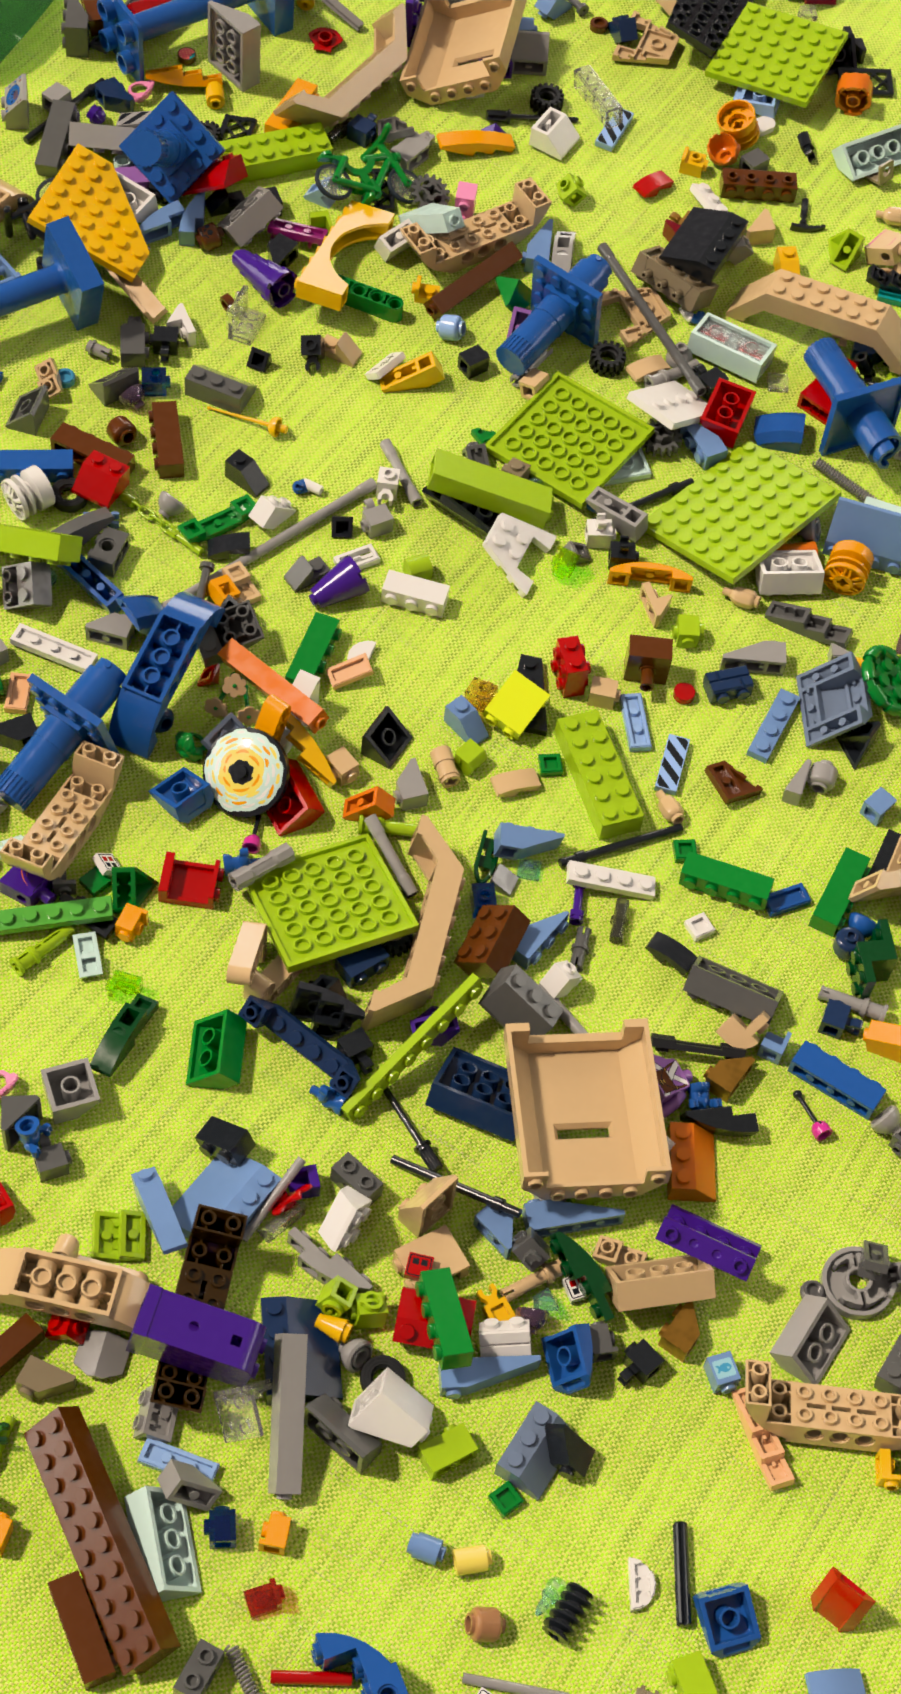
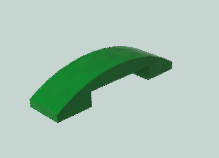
M246 494L231 501L229 508L200 521L193 518L178 525L177 529L189 543L207 541L221 536L250 518L248 515L256 503Z

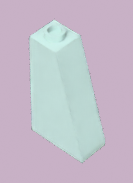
M430 203L398 215L400 223L409 218L412 223L417 222L426 234L449 233L465 227L460 207Z

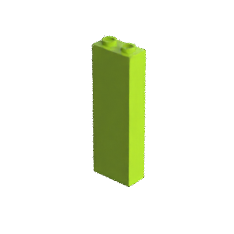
M439 448L436 449L430 463L427 489L499 514L503 512L542 529L547 521H551L553 516L551 508L554 503V497H552L553 488Z

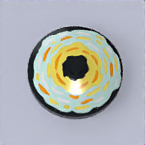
M243 727L224 733L211 745L204 760L203 780L211 785L215 797L213 803L219 809L232 816L247 818L267 813L281 801L289 784L290 766L284 748L272 735L260 729Z

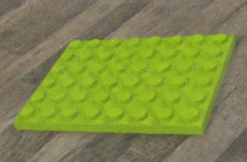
M746 440L729 453L725 459L720 460L698 477L693 484L688 485L649 515L648 528L645 533L734 585L837 502L842 492L757 444Z

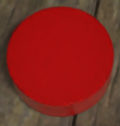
M682 682L675 686L673 692L675 701L680 704H689L693 701L695 689L691 684Z

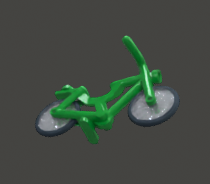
M386 123L381 135L360 156V159L365 163V167L360 169L354 168L349 165L348 156L333 155L332 151L326 150L319 155L317 160L318 162H330L333 164L320 166L315 173V182L320 192L332 200H344L352 193L363 196L361 203L370 205L373 200H379L382 196L381 186L389 170L387 186L390 193L398 201L404 204H412L414 199H409L411 194L409 189L414 179L418 177L413 172L401 168L399 164L401 154L399 152H390L385 146L384 142L392 129V125ZM384 161L376 181L370 179L368 174L372 171L375 162ZM348 174L359 177L362 183L351 180Z

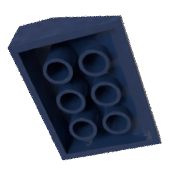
M453 1047L432 1082L425 1105L436 1111L453 1116L457 1120L477 1126L481 1130L496 1134L503 1139L514 1141L515 1130L507 1068Z
M289 1296L261 1298V1324L267 1328L264 1338L267 1339V1344L263 1352L266 1405H272L275 1334L280 1333L308 1334L305 1403H309L325 1393L330 1398L335 1397L338 1400H343L339 1343L314 1327L318 1315L322 1313L321 1309L315 1306L317 1300Z

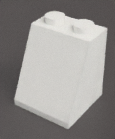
M387 1367L354 1400L348 1426L351 1429L412 1448L418 1441L420 1443L423 1442L430 1434L429 1427L433 1420L432 1412L434 1405Z

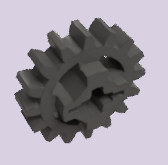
M428 173L424 177L419 175L417 179H414L409 189V192H411L409 199H414L412 206L417 205L419 208L430 203L448 205L450 190H445L447 183L442 184V178L436 180L435 174L431 178Z
M650 419L649 425L653 426L655 431L641 448L646 447V453L651 451L654 457L660 454L661 458H663L664 454L670 457L672 452L677 453L678 448H681L683 434L680 433L681 429L670 430L659 421L655 422L653 419Z

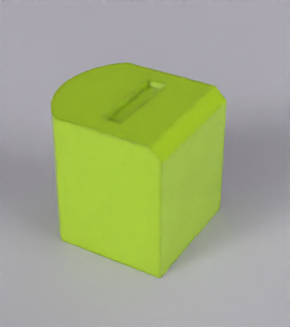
M423 553L404 559L403 572L404 574L431 580L433 566L429 556Z
M470 738L455 751L456 768L466 776H469L487 760L486 751Z

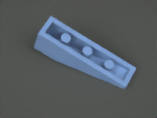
M155 1167L131 1174L136 1198L163 1254L166 1255L188 1247Z
M540 1199L528 1201L523 1205L522 1209L525 1230L532 1227L541 1238L549 1237L559 1231L567 1234L619 1225L623 1223L625 1211L622 1209L552 1200L541 1201Z
M541 1355L473 1357L472 1364L469 1367L442 1371L439 1364L440 1396H446L448 1399H458L461 1396L539 1368Z

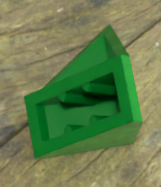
M502 276L495 278L505 307L513 312L514 306L526 308L531 304L532 290L521 280Z
M135 866L112 867L113 913H121L126 903L140 907L159 882Z

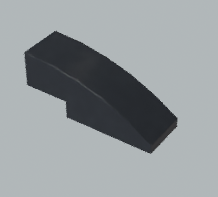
M732 1106L691 1110L679 1116L680 1121L684 1123H695L710 1133L721 1136L747 1137L759 1132L756 1113L733 1115Z

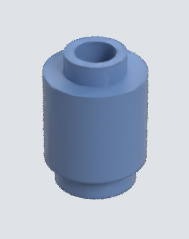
M413 1532L406 1553L412 1554V1558L435 1566L437 1561L442 1563L447 1547L443 1546L444 1540L423 1532L419 1534Z

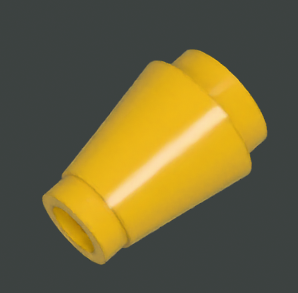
M320 1313L314 1327L337 1343L343 1342L346 1344L354 1325L349 1323L348 1319Z

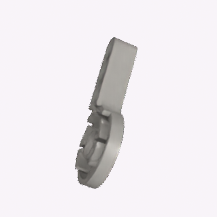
M851 1246L842 1248L834 1252L822 1268L820 1284L824 1289V1297L830 1300L838 1313L843 1317L853 1320H867L876 1317L885 1310L894 1293L901 1292V1262L892 1263L889 1261L887 1275L883 1274L881 1281L863 1278L866 1282V1287L858 1289L850 1283L849 1277L851 1275H858L862 1247Z

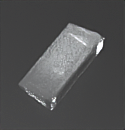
M296 1201L293 1207L280 1215L273 1216L259 1227L257 1232L267 1243H270L305 1215L306 1203L304 1201Z

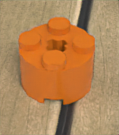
M856 72L841 75L837 84L835 105L843 110L845 115H861L863 111L870 108L873 94V83L870 80V76L867 73L861 74Z

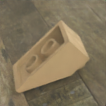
M455 1174L433 1178L428 1184L426 1182L421 1184L416 1190V1195L411 1199L406 1198L398 1207V1220L417 1238L421 1237L453 1208L458 1177Z

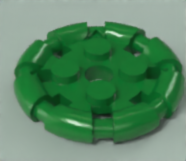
M885 645L872 646L865 652L863 656L864 661L861 664L862 678L868 686L867 691L876 705L881 706L884 712L895 717H901V656H897V652L891 647Z

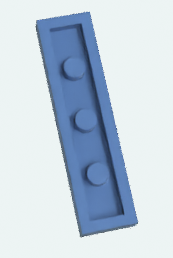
M782 688L780 689L747 751V756L765 764L767 763L800 700V696Z

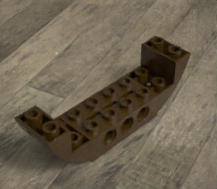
M202 1204L198 1205L175 1290L176 1294L224 1310L238 1249L246 1227L247 1215ZM158 1361L150 1402L201 1414L208 1377Z

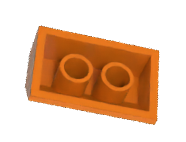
M670 1122L666 1136L676 1144L669 1151L672 1172L667 1183V1200L716 1202L714 1134L695 1123Z

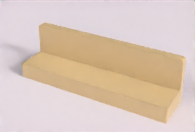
M105 268L152 324H155L168 312L138 275L131 283Z

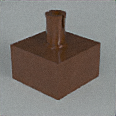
M630 634L624 659L623 680L641 682L640 689L645 692L653 690V683L666 685L672 662L673 639Z

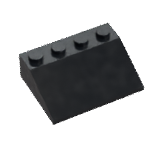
M693 207L661 253L659 259L710 286L742 239L749 221L733 212Z

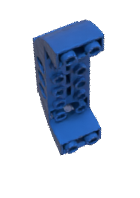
M182 591L176 594L164 609L160 611L121 685L122 688L118 695L109 727V734L116 746L145 759L149 758L158 741L155 730L206 631L209 626L217 627L226 610L225 608Z
M337 1633L315 1634L311 1655L315 1666H320L322 1671H330L353 1662L351 1670L355 1680L360 1679L363 1689L360 1691L361 1694H408L397 1663L391 1664L378 1650L366 1642Z

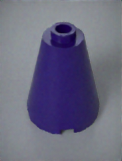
M350 556L343 557L310 589L311 595L308 597L314 607L318 605L319 608H323L370 591L366 579H363L360 574V568Z

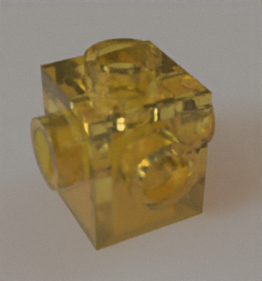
M474 677L465 691V698L478 712L484 713L485 708L498 693V686L489 681Z

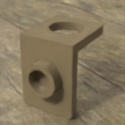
M890 159L881 164L877 173L864 178L879 186L893 179L894 160ZM887 166H889L888 173L884 171Z

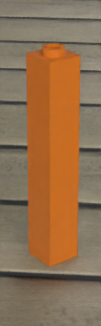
M233 638L217 653L227 666L268 697L274 694L292 706L290 713L312 733L315 734L326 725L329 716L322 707Z

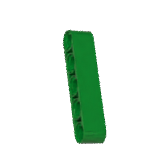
M338 274L342 280L349 284L347 301L344 305L388 322L397 323L402 320L404 302L400 297Z

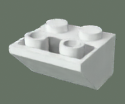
M549 107L531 127L529 145L562 160L577 143L580 136L565 113Z
M348 1185L339 1190L318 1231L329 1248L334 1252L343 1247L346 1248L350 1242L354 1243L360 1234L358 1227L361 1221L365 1222L371 1213L369 1206L372 1200Z

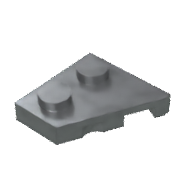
M396 116L377 120L378 137L381 135L386 123L392 125L385 143H391L395 139L415 135L414 127H407V123L401 121Z

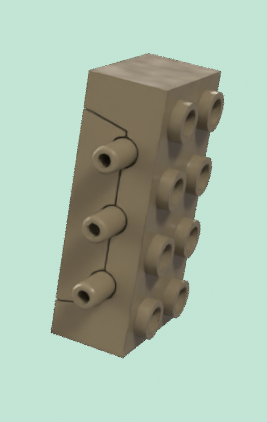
M660 245L639 252L631 270L639 280L647 282L651 285L652 289L665 294L668 300L681 305L684 311L694 312L710 306L719 285L712 282L709 286L659 259L664 251V248Z

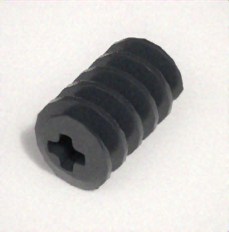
M568 1582L566 1586L567 1591H562L561 1599L555 1602V1608L550 1610V1617L544 1619V1626H542L543 1631L547 1635L565 1645L570 1644L566 1634L571 1636L576 1634L571 1626H581L577 1617L579 1616L584 1619L587 1617L583 1607L589 1610L593 1608L592 1604L588 1601L594 1598L587 1589L574 1582Z

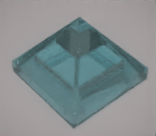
M528 858L519 859L517 877L539 882L542 861Z
M546 1288L533 1296V1308L558 1311V1299L549 1288Z

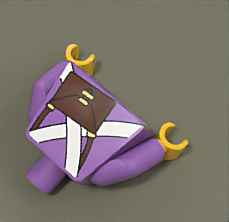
M654 1055L663 1117L666 1118L676 1111L686 1097L685 1092L690 1087L693 1075L688 1069L682 1070L677 1060L673 1058L665 1059Z

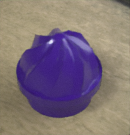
M94 104L87 112L86 117L90 123L101 124L105 121L106 114L101 106L97 107Z

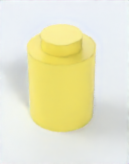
M484 1544L452 1549L456 1576L488 1571V1565L493 1564L491 1550L486 1549Z

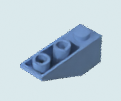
M698 423L680 428V433L683 434L682 439L687 449H690L696 462L701 465L703 470L710 469L720 460L727 457L728 449L715 433Z
M501 822L494 833V857L518 860L559 847L565 834L553 830L547 831L531 826L525 827L509 822Z
M565 911L529 924L512 960L526 970L531 964L535 965L540 960L542 951L545 948L549 949L554 944L557 934H563L569 925L567 922L569 912Z

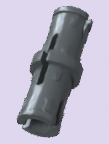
M584 926L577 928L575 943L571 946L572 956L570 963L574 966L577 964V972L583 971L585 956L589 953L588 943L592 933L589 927H586L584 935Z

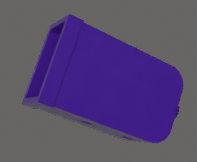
M150 1284L142 1301L125 1351L137 1355L140 1354L230 1385L246 1386L250 1378L255 1379L260 1364L256 1363L258 1354H263L267 1339L264 1338L267 1328L255 1320Z

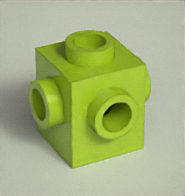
M568 173L555 184L559 191L557 193L559 198L573 208L588 196L583 187L585 185L583 180L571 173Z

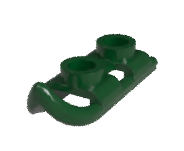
M488 830L483 831L474 863V875L479 887L483 886L492 877L499 857L491 858V854L494 853V839L486 838ZM482 850L486 852L485 856L481 855ZM478 867L484 872L490 871L483 880L479 877Z

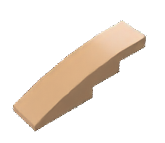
M745 1387L732 1391L731 1394L745 1434L770 1492L793 1485L795 1478L784 1458L785 1450L778 1436L762 1428L750 1416L745 1405Z

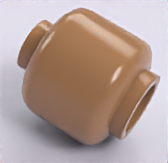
M477 1606L470 1613H467L465 1617V1632L473 1642L494 1643L505 1632L506 1620L501 1616L500 1611L496 1607Z

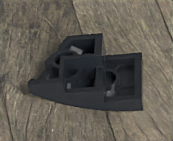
M299 981L289 1008V1013L297 1019L311 1021L310 1029L323 1039L331 1041L339 1037L342 1032L349 1030L352 1023L358 1019L363 1020L365 1018V1011L345 997L326 988Z

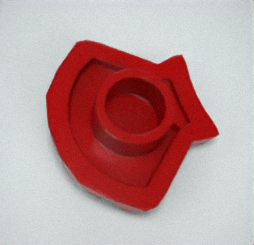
M320 27L308 34L315 45L314 50L331 53V49L339 46L343 41L341 35L331 28Z

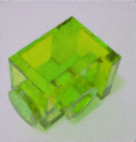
M558 545L557 549L560 552L559 554L556 553L551 562L553 567L551 570L553 571V576L563 580L564 576L571 577L581 555Z

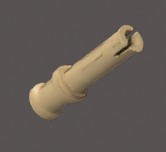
M559 1257L548 1264L543 1263L538 1271L500 1289L501 1296H505L508 1303H510L512 1300L545 1283H555V1279L563 1276L560 1270L561 1262Z

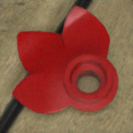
M312 1184L302 1185L293 1192L287 1193L284 1191L273 1206L272 1215H280L293 1207L296 1200L302 1199V1193L313 1187Z

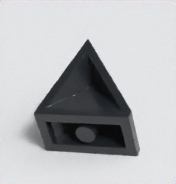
M880 721L866 722L864 725L836 737L854 771L874 743L881 726Z

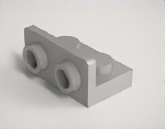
M151 1385L144 1389L139 1396L138 1404L140 1409L133 1421V1438L140 1439L146 1437L168 1444L172 1440L178 1409L150 1402Z

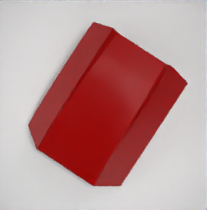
M834 1566L810 1596L813 1611H817L838 1628V1632L853 1631L876 1602Z

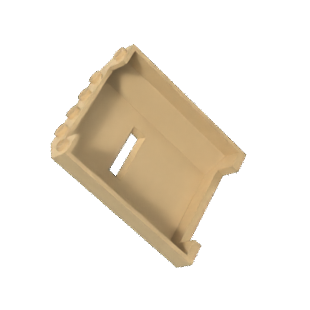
M425 0L407 55L408 59L405 61L400 77V83L406 94L432 106L498 90L509 66L527 0H465L450 4L448 0ZM479 59H483V60H481V61H477V62H473V63L464 64V65H460V66H459V64L468 63V62L476 61V60H479Z
M648 1018L624 1019L621 1032L530 1035L529 1023L505 1024L503 1039L521 1188L543 1200L551 1199L552 1201H561L569 1198L585 1200L591 1197L609 1199L613 1196L632 1198L669 1182L672 1167ZM608 1129L609 1137L558 1139L557 1131Z

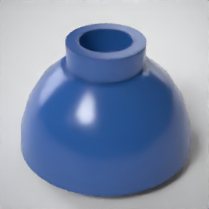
M857 912L851 913L848 920L849 927L858 929L864 938L872 936V930L875 929L877 924L870 918Z

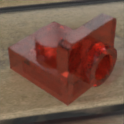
M275 1578L269 1579L267 1584L243 1591L251 1620L282 1610V1601L285 1600V1594L282 1585L276 1584Z

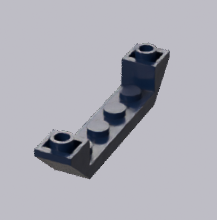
M250 995L238 1015L254 1028L266 1026L332 1077L333 1079L329 1086L346 1099H349L361 1080L353 1061L282 1006Z

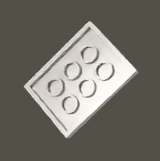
M675 380L630 391L627 396L629 401L670 430L700 423V418L707 405V402L696 396L694 391L688 390Z

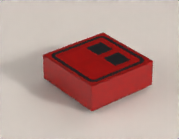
M410 1252L404 1278L419 1281L420 1271L432 1270L434 1257Z

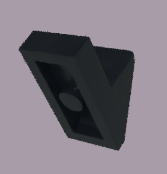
M226 188L218 189L205 200V206L211 217L230 213L245 197L241 190L228 193Z

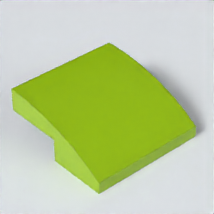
M122 1209L120 1213L95 1210L92 1221L91 1258L104 1262L144 1260L146 1216L144 1212Z

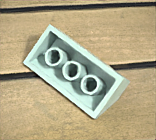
M901 124L842 144L833 149L831 152L837 168L851 181H855L877 173L879 166L890 159L894 160V166L900 165Z
M144 1486L125 1496L128 1523L162 1602L201 1593L186 1505L166 1500L161 1487Z

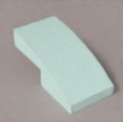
M96 931L72 935L79 978L103 975Z

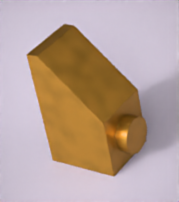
M743 1057L719 1060L715 1067L710 1066L703 1076L706 1078L705 1082H710L709 1092L718 1098H722L727 1103L751 1071L755 1058Z

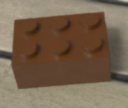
M482 905L463 945L458 951L454 963L468 976L474 973L479 978H495L501 968L509 966L531 920L515 905Z

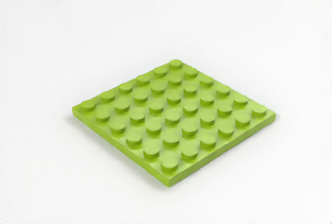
M748 2L706 68L705 76L806 108L848 39V32Z
M557 371L485 445L489 454L508 464L514 457L531 465L530 478L553 488L552 492L582 509L587 504L585 499L597 486L602 488L654 434L655 428Z
M368 833L296 855L294 861L270 871L246 887L263 923L268 926L267 931L288 973L419 931V923Z

